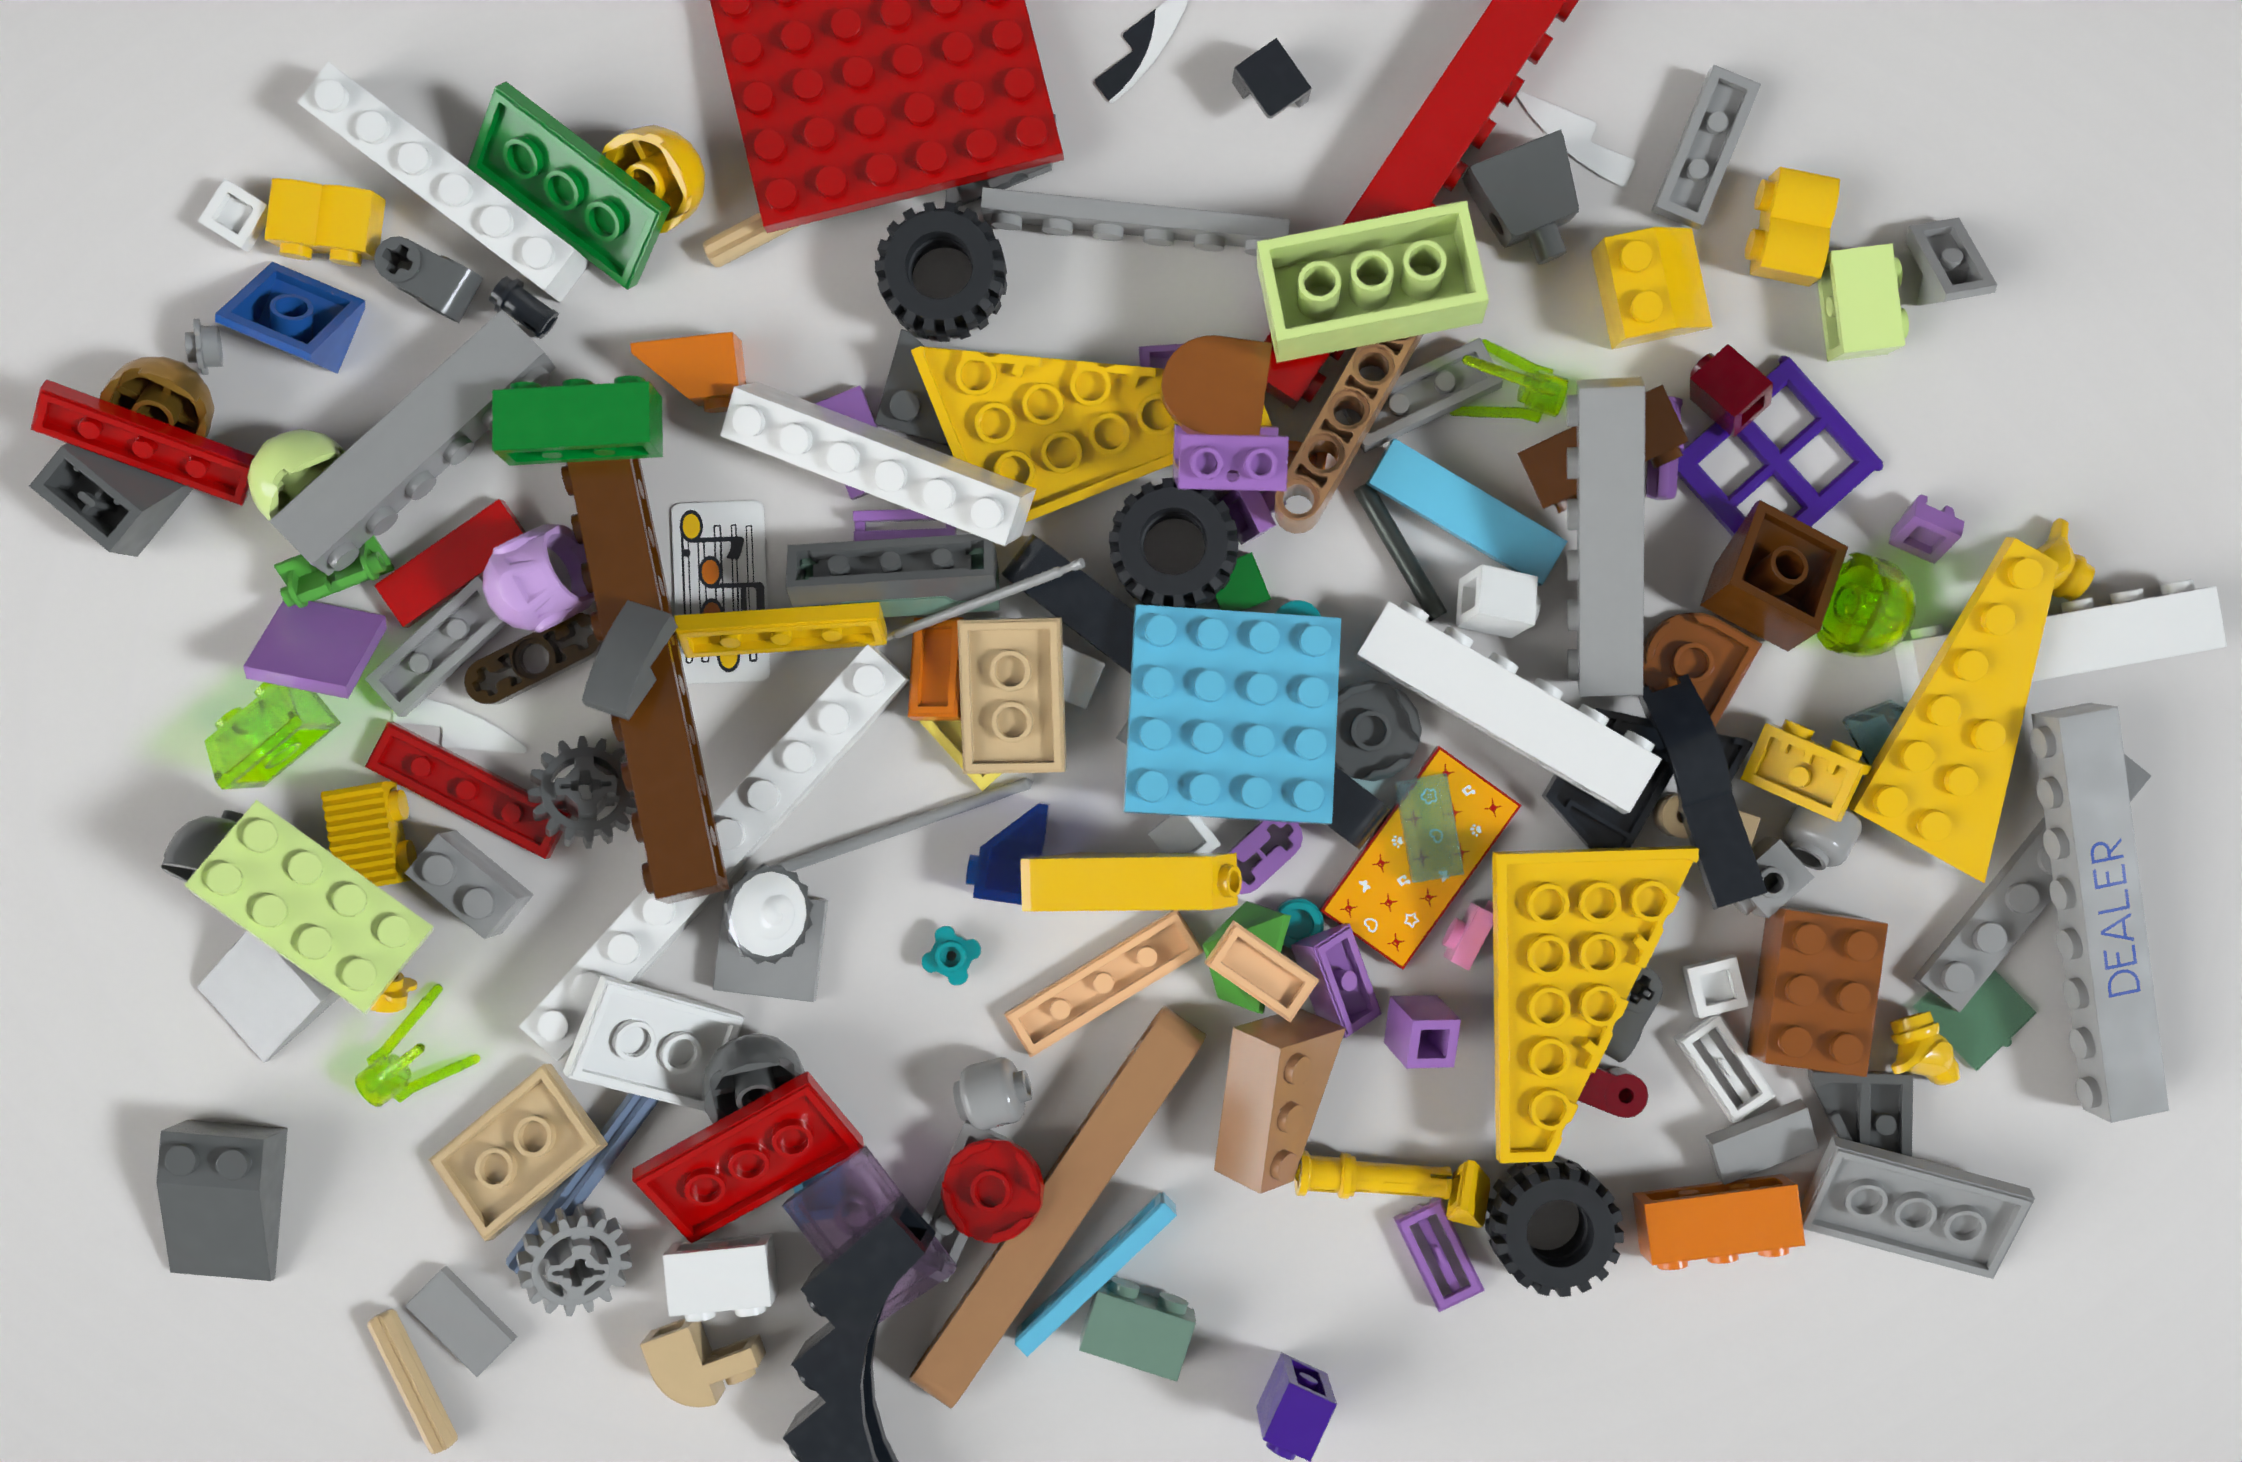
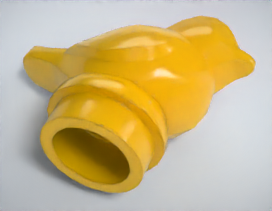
M2058 518L2052 524L2047 541L2036 550L2059 562L2052 596L2056 598L2063 597L2068 601H2073L2079 598L2090 586L2095 575V568L2087 563L2084 556L2073 553L2068 541V522Z
M1930 1011L1913 1014L1889 1022L1893 1034L1890 1035L1891 1039L1898 1045L1896 1061L1891 1065L1895 1075L1907 1071L1912 1074L1926 1076L1930 1082L1940 1086L1955 1083L1960 1079L1959 1065L1954 1058L1953 1047L1944 1036L1939 1034L1940 1025L1938 1022H1934Z

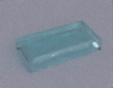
M1447 773L1394 781L1411 882L1417 883L1464 874Z

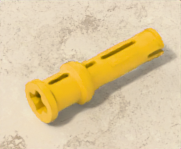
M1304 1150L1294 1178L1297 1196H1305L1310 1191L1337 1193L1340 1199H1348L1353 1197L1355 1192L1435 1197L1448 1200L1452 1191V1179H1447V1177H1451L1452 1171L1450 1166L1436 1167L1356 1161V1157L1347 1152H1342L1339 1157L1309 1155V1152Z

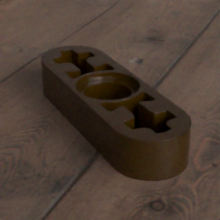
M578 613L543 632H533L477 660L467 669L464 685L468 695L476 702L482 704H501L597 656L603 642L599 643L594 632L587 638L589 646L586 649L578 644L562 649L561 651L567 656V659L563 662L559 647L550 639V636L555 634L556 641L560 642L572 638L576 634L574 626L577 623L580 627L592 628L591 615ZM534 644L542 645L549 654L548 666L537 674L529 672L523 663L524 652ZM507 657H510L511 666L505 661ZM512 667L515 674L522 679V682L517 684V678L514 676H508L496 683L498 691L496 694L492 690H482L480 687V683L486 680L484 673L486 669L490 673H502Z

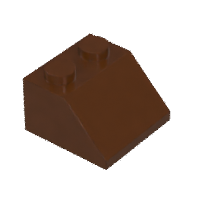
M1759 500L1753 505L1715 563L1700 606L1788 652L1821 630L1848 546Z

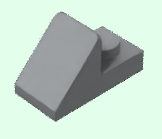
M1959 217L1909 226L1905 242L1923 274L1917 298L1918 306L1996 292L1997 283Z

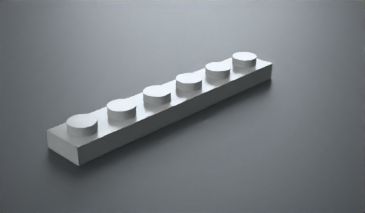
M985 187L982 189L981 211L983 219L992 221L991 225L993 227L1003 230H1021L1022 224L1042 226V231L1048 234L1068 236L1072 235L1073 229L1093 231V237L1107 241H1120L1123 239V234L1144 236L1143 242L1155 246H1171L1174 244V240L1192 241L1195 248L1204 251H1223L1225 245L1245 247V253L1257 256V241L1289 235L1290 219Z
M2124 754L2131 802L2150 779L2151 775ZM2045 816L1913 978L1951 1010L1961 1012L2051 901L2050 884L2053 881L2051 862L2043 844V835L2046 831Z

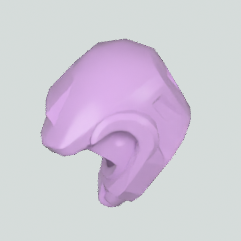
M543 524L495 547L483 572L482 589L489 607L500 620L515 628L538 633L543 632L588 609L595 600L594 593H588L581 574V564L587 562L584 544H578L573 530L560 524ZM547 548L554 551L566 565L571 578V592L562 584L554 572Z

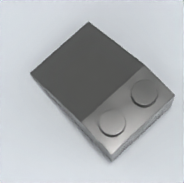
M186 1120L161 1131L156 1183L170 1273L263 1281L275 1279L288 1128Z

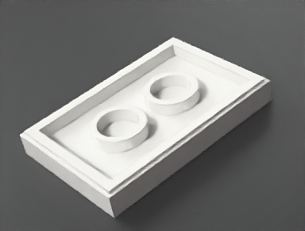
M601 975L563 1073L567 1078L705 1111L703 1098L705 1069L717 1049L729 1040L739 1036L745 1017L739 1012Z

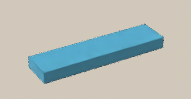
M1395 438L1390 440L1366 482L1368 486L1510 570L1538 576L1537 586L1544 584L1568 542Z
M1164 1192L1157 1194L1017 1327L1015 1345L1026 1357L1177 1216L1176 1204Z

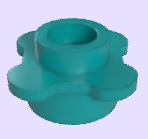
M942 926L935 932L936 941L931 951L923 955L922 966L929 973L937 971L948 977V981L952 985H962L968 979L967 970L972 960L978 958L981 954V946L976 939L967 940L965 937L955 934L952 927ZM949 951H954L956 953L955 960H949L947 958V953Z

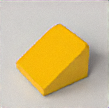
M1468 1159L1453 1172L1452 1191L1448 1200L1446 1216L1449 1221L1481 1228L1485 1223L1491 1183L1488 1175L1476 1161Z

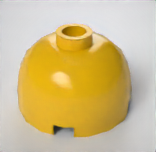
M657 125L642 126L629 129L617 135L605 145L602 154L606 152V158L671 206L660 233H666L675 228L697 210L704 194L705 171L701 158L693 145L678 132Z

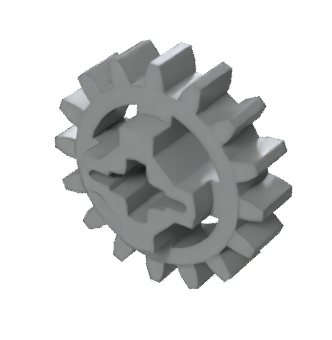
M577 1204L574 1214L566 1216L560 1207L555 1209L556 1220L549 1223L542 1218L536 1221L539 1230L538 1235L524 1234L522 1237L526 1251L516 1254L520 1270L517 1272L522 1289L527 1288L529 1301L532 1304L543 1300L546 1313L551 1314L558 1305H563L566 1316H572L576 1305L583 1304L586 1311L590 1313L594 1311V1299L600 1297L606 1302L612 1300L609 1290L611 1285L624 1287L626 1284L622 1270L632 1268V1260L628 1252L631 1249L627 1234L622 1233L619 1220L614 1217L607 1221L602 1208L598 1207L591 1216H586L583 1204ZM590 1236H594L600 1240H592Z

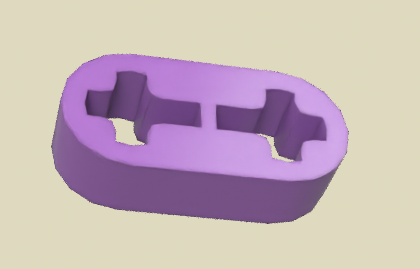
M1260 821L1227 852L1237 853V859L1241 862L1247 861L1255 853L1261 857L1250 869L1254 878L1249 883L1242 880L1239 894L1251 893L1258 889L1297 853L1303 840L1302 829L1298 823ZM1273 823L1279 828L1288 824L1292 829L1287 835L1291 842L1289 847L1284 849L1276 845L1264 854L1260 848L1271 838L1270 833L1267 831L1268 827Z

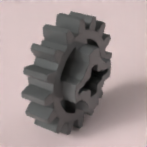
M579 736L577 748L570 749L568 744L562 740L558 742L559 755L557 757L547 752L541 755V764L546 770L532 769L530 781L540 787L528 790V802L541 803L533 810V818L535 821H542L548 818L549 821L545 829V834L548 837L555 835L560 830L565 833V846L570 847L575 837H583L586 849H591L594 836L600 835L609 844L613 842L612 828L616 827L624 832L628 831L630 821L625 813L631 815L632 812H637L635 799L631 798L635 797L634 791H627L621 773V763L625 755L624 749L619 748L610 754L606 752V739L601 738L596 747L592 748L588 747L585 736ZM574 764V768L565 778H555L564 768ZM594 764L606 768L613 775H605ZM580 785H589L592 799H582L579 791ZM615 802H618L616 808L609 815L597 821V815L606 806H615ZM557 809H566L577 818V821L565 817Z

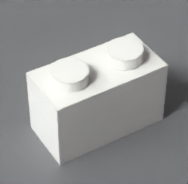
M773 1233L699 1240L692 1244L690 1242L673 1243L663 1254L669 1317L684 1315L687 1322H699L714 1318L716 1316L715 1312L735 1310L736 1316L739 1317L755 1316L766 1312V1307H771L779 1294Z

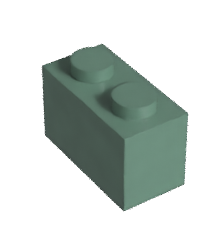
M1112 1277L1110 1282H1106L1093 1294L1080 1335L1079 1351L1177 1382L1196 1325L1194 1309L1189 1308V1303L1179 1296L1160 1293L1157 1298L1139 1292L1140 1287L1134 1282L1119 1277Z

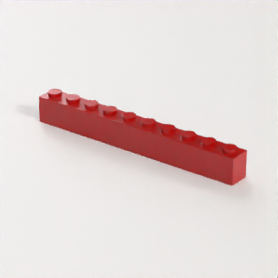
M1492 0L1342 225L1436 207L1437 205L1432 202L1442 187L1451 192L1469 166L1461 161L1470 145L1480 150L1497 123L1489 117L1500 102L1508 108L1524 84L1525 80L1517 75L1528 60L1536 65L1554 39L1546 32L1555 18L1564 23L1579 0ZM1269 333L1264 341L1272 343L1266 392L1293 410L1301 398L1311 403L1327 378L1319 373L1329 356L1339 361L1345 350L1277 363L1271 333Z

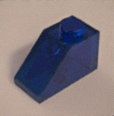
M1039 802L980 847L979 855L970 854L966 873V885L974 886L973 898L1022 905L1021 859L1043 856L1050 803Z

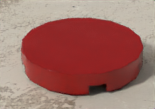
M987 1138L970 1143L951 1158L946 1168L940 1194L945 1214L955 1228L969 1238L972 1237L976 1240L993 1244L1013 1239L1033 1224L1042 1208L1045 1185L1040 1167L1026 1149L1011 1140Z

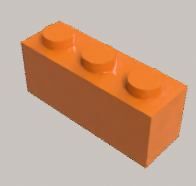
M1783 1174L1739 1179L1726 1185L1722 1182L1632 1193L1640 1254L1651 1265H1657V1268L1661 1270L1683 1269L1688 1266V1261L1706 1258L1708 1262L1715 1264L1732 1263L1739 1260L1738 1254L1758 1252V1255L1763 1257H1779L1789 1254V1248L1806 1246L1798 1184Z

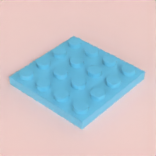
M1136 604L1134 609L1123 813L1332 824L1341 618Z

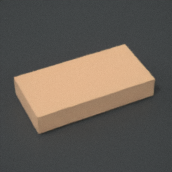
M1234 920L1204 962L1207 966L1289 1022L1292 1021L1319 982L1318 978Z

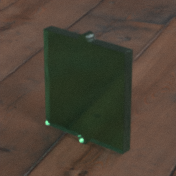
M1995 970L1961 1012L1954 1011L1930 991L1913 1006L1918 1013L1931 1012L1934 1022H1938L1940 1025L1939 1034L1948 1040L1953 1049L1975 1071L1979 1070L2002 1046H2011V1038L2036 1014L2031 1006Z

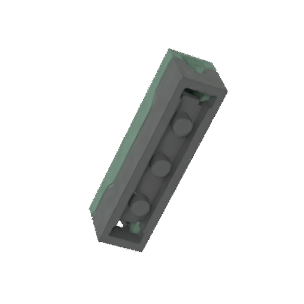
M975 534L788 545L786 590L792 608L880 602L884 617L932 615L999 589V565L995 542ZM1000 600L969 612L1000 610Z

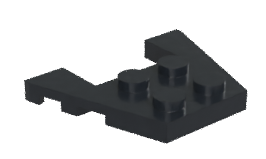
M1593 708L1609 718L1606 727L1622 736L1629 730L1653 743L1655 746L1651 753L1662 758L1632 810L1627 814L1620 813L1555 774L1543 792L1542 797L1588 849L1631 848L1672 778V767L1659 734L1649 719ZM1718 734L1732 781L1753 742L1744 738Z

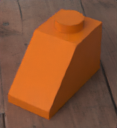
M733 332L630 343L631 353L694 404L704 406V412H727L733 388L746 384L742 341Z

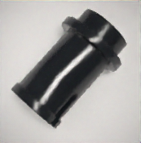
M508 276L504 277L498 282L489 297V301L495 305L494 311L498 313L503 310L532 331L539 339L546 336L555 325L559 313L523 288L524 282L520 279L512 280Z

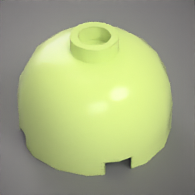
M293 430L268 439L255 455L248 473L249 489L254 503L270 521L346 451L326 434L312 430Z

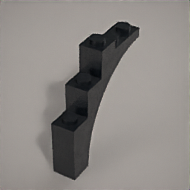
M903 1195L899 1196L818 1264L800 1289L806 1295L807 1302L812 1310L819 1316L826 1317L829 1322L805 1341L791 1364L797 1370L802 1383L808 1389L819 1394V1396L795 1415L782 1438L789 1445L792 1455L799 1462H899L885 1435L875 1399L873 1358L877 1328L887 1299L895 1285L926 1253L936 1234L933 1228Z

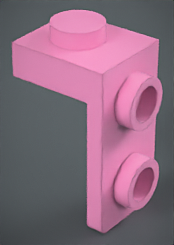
M1488 900L1484 909L1470 903L1463 919L1455 918L1443 938L1442 945L1447 947L1443 956L1468 971L1493 926L1492 901Z

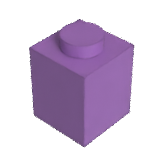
M1438 995L1390 996L1384 1044L1406 1069L1454 1067L1461 1019Z

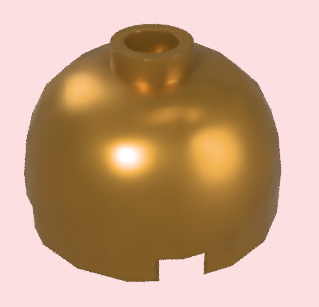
M141 357L123 365L100 393V399L205 438L210 432L215 409L210 390L200 375L183 362L168 357Z

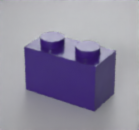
M1281 1352L1256 1406L1262 1439L1267 1442V1448L1273 1453L1288 1460H1294L1296 1456H1299L1311 1462L1337 1406L1328 1374Z

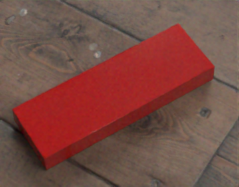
M498 499L374 586L402 627L409 628L457 595L477 576L483 577V572L489 558L493 554V549L526 533V531L505 501Z

